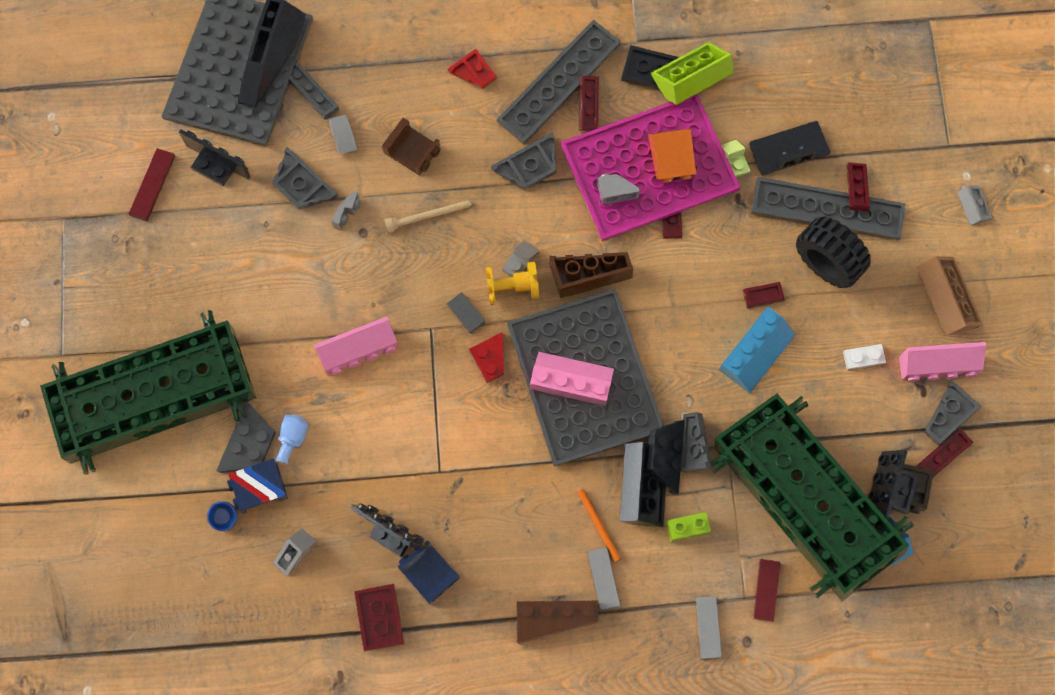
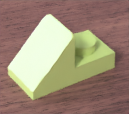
M737 140L722 144L723 151L736 178L749 174L750 168L744 156L745 147Z

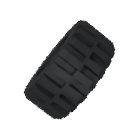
M825 216L815 218L797 237L796 248L803 262L817 276H820L822 280L829 282L830 285L837 286L838 288L851 287L870 267L871 256L868 253V248L864 246V242L857 237L856 233L849 230V227L842 225L838 220Z

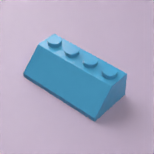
M767 307L722 363L719 371L750 393L794 338L795 333L783 317Z

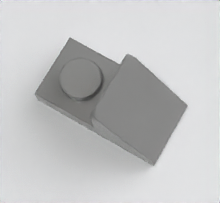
M526 241L521 242L514 247L513 255L503 266L502 271L513 277V273L525 272L527 262H532L539 253V250Z

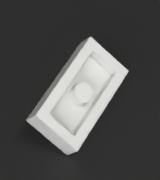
M882 344L843 351L847 370L886 363Z

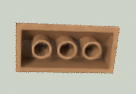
M936 256L917 266L919 277L926 286V294L934 305L933 310L939 317L941 329L946 336L957 335L983 326L954 257Z

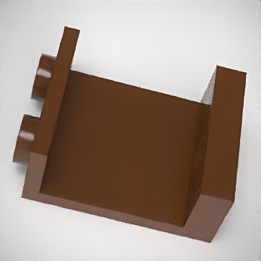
M405 118L401 119L382 145L384 154L419 176L423 171H427L432 158H436L441 151L440 140L436 138L433 142L410 127L409 121Z

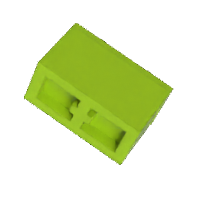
M706 512L667 520L668 523H666L670 543L708 535L711 532Z

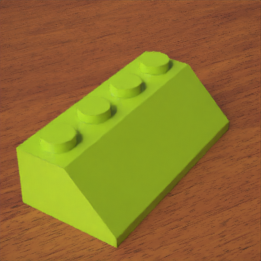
M707 42L651 74L664 97L677 105L733 74L732 54Z

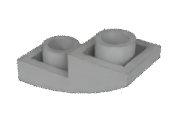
M342 115L328 119L338 154L357 150L347 116Z
M353 191L337 209L332 220L334 229L341 230L342 226L347 223L348 214L354 215L355 211L359 210L361 199H359L358 192Z

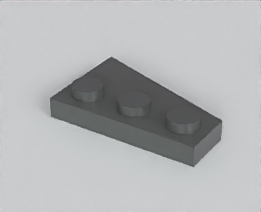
M951 380L924 433L940 446L977 412L981 406Z
M698 412L683 414L684 433L680 471L686 473L711 470L703 414Z

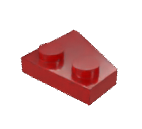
M474 49L448 68L451 74L481 89L497 79L477 49Z
M502 332L469 349L486 383L504 375Z

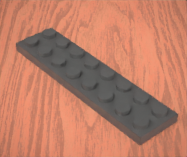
M593 19L497 118V123L525 145L580 87V76H591L620 46L621 41Z
M757 177L751 214L810 224L815 218L825 216L838 220L842 225L849 227V230L854 233L899 241L902 233L905 203L869 197V211L850 210L849 193Z

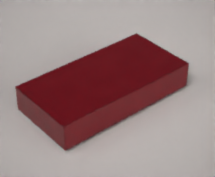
M780 282L743 289L747 309L785 300Z

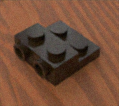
M904 464L903 470L919 476L909 512L920 514V511L923 512L928 507L934 471Z

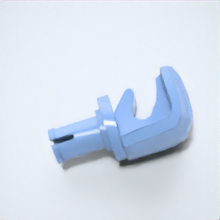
M285 415L281 424L278 440L281 441L282 446L275 460L284 464L288 463L293 448H300L306 439L305 436L309 429V423L300 415Z

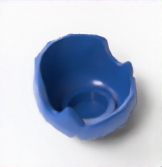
M226 501L213 504L207 513L208 523L213 529L218 531L231 529L238 519L237 510L234 505Z

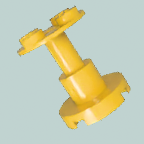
M535 261L527 262V272L513 273V277L494 280L491 267H485L486 277L490 278L487 279L490 305L496 304L494 291L514 288L515 292L530 290L531 299H539Z

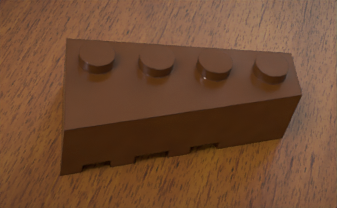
M628 252L603 253L602 255L585 254V256H549L550 268L560 298L633 278V266Z
M598 600L517 601V644L597 623Z

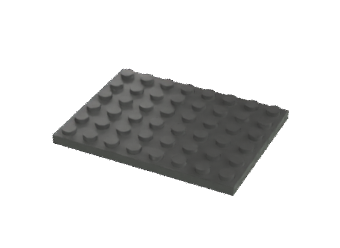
M206 0L163 111L162 118L267 147L290 84L289 77L293 73L295 62H298L313 16L306 14L294 50L256 108L238 104L237 101L249 51L265 3L255 0Z
M616 289L507 322L554 467L648 438L651 430L663 426ZM542 352L613 368L614 371L606 406L530 389V382L538 353Z

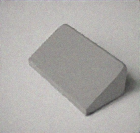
M966 186L958 191V196L970 225L992 220L980 186Z

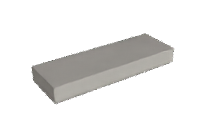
M607 547L587 551L600 611L620 607Z
M716 596L695 598L701 659L722 658Z

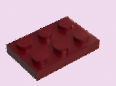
M389 584L354 591L364 652L404 644L395 585Z

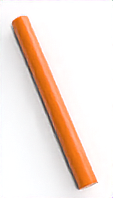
M584 489L578 491L577 493L614 562L619 561L622 558Z

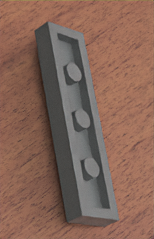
M296 61L293 73L289 77L290 83L319 115L326 120L339 110L338 105Z

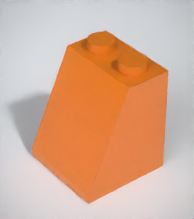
M691 129L648 134L656 179H662L663 183L673 181L674 177H680V180L691 179V175L696 174Z

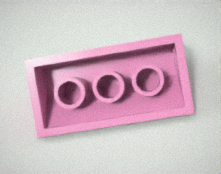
M388 317L314 345L326 374H331L332 376L341 373L342 369L347 367L355 368L360 365V362L365 360H375L378 358V355L383 353H393L398 348Z
M986 342L907 348L899 356L901 379L915 382L919 381L920 378H927V380L931 381L937 380L939 377L955 379L960 375H965L966 378L976 377L984 368Z
M539 352L532 373L530 389L606 406L614 369Z

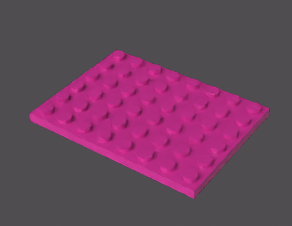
M697 94L677 105L669 102L560 142L602 242L737 192L741 188ZM691 129L696 174L691 175V179L680 180V177H674L673 181L662 183V179H656L648 134ZM608 173L621 176L639 188V198L602 205L597 185L598 177Z

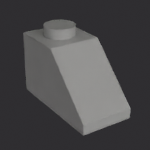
M608 173L598 177L597 185L602 205L639 198V188L621 176Z
M302 528L287 539L273 564L288 576L310 553L317 541Z

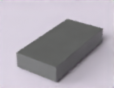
M462 292L447 303V306L470 334L485 323V320Z

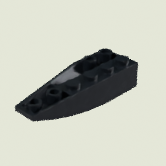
M266 0L246 62L237 101L238 104L256 108L296 46L306 14L285 0Z

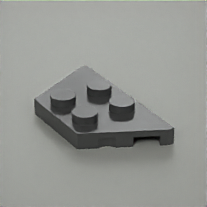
M553 132L491 166L492 171L523 190L552 176L557 171Z
M288 147L285 149V155L279 164L278 173L273 180V186L293 205L301 210L338 196L326 182Z
M245 402L243 407L247 418L244 419L240 414L239 421L236 423L216 470L219 473L239 471L264 462L276 434L248 402Z

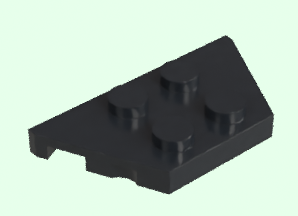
M678 420L661 426V428L653 429L649 434L647 470L662 485L665 484L673 495L679 494L684 420Z

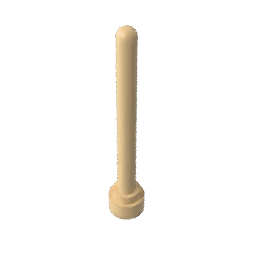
M467 200L397 220L395 218L391 219V217L384 219L387 233H392L403 225L469 208L472 206V202Z

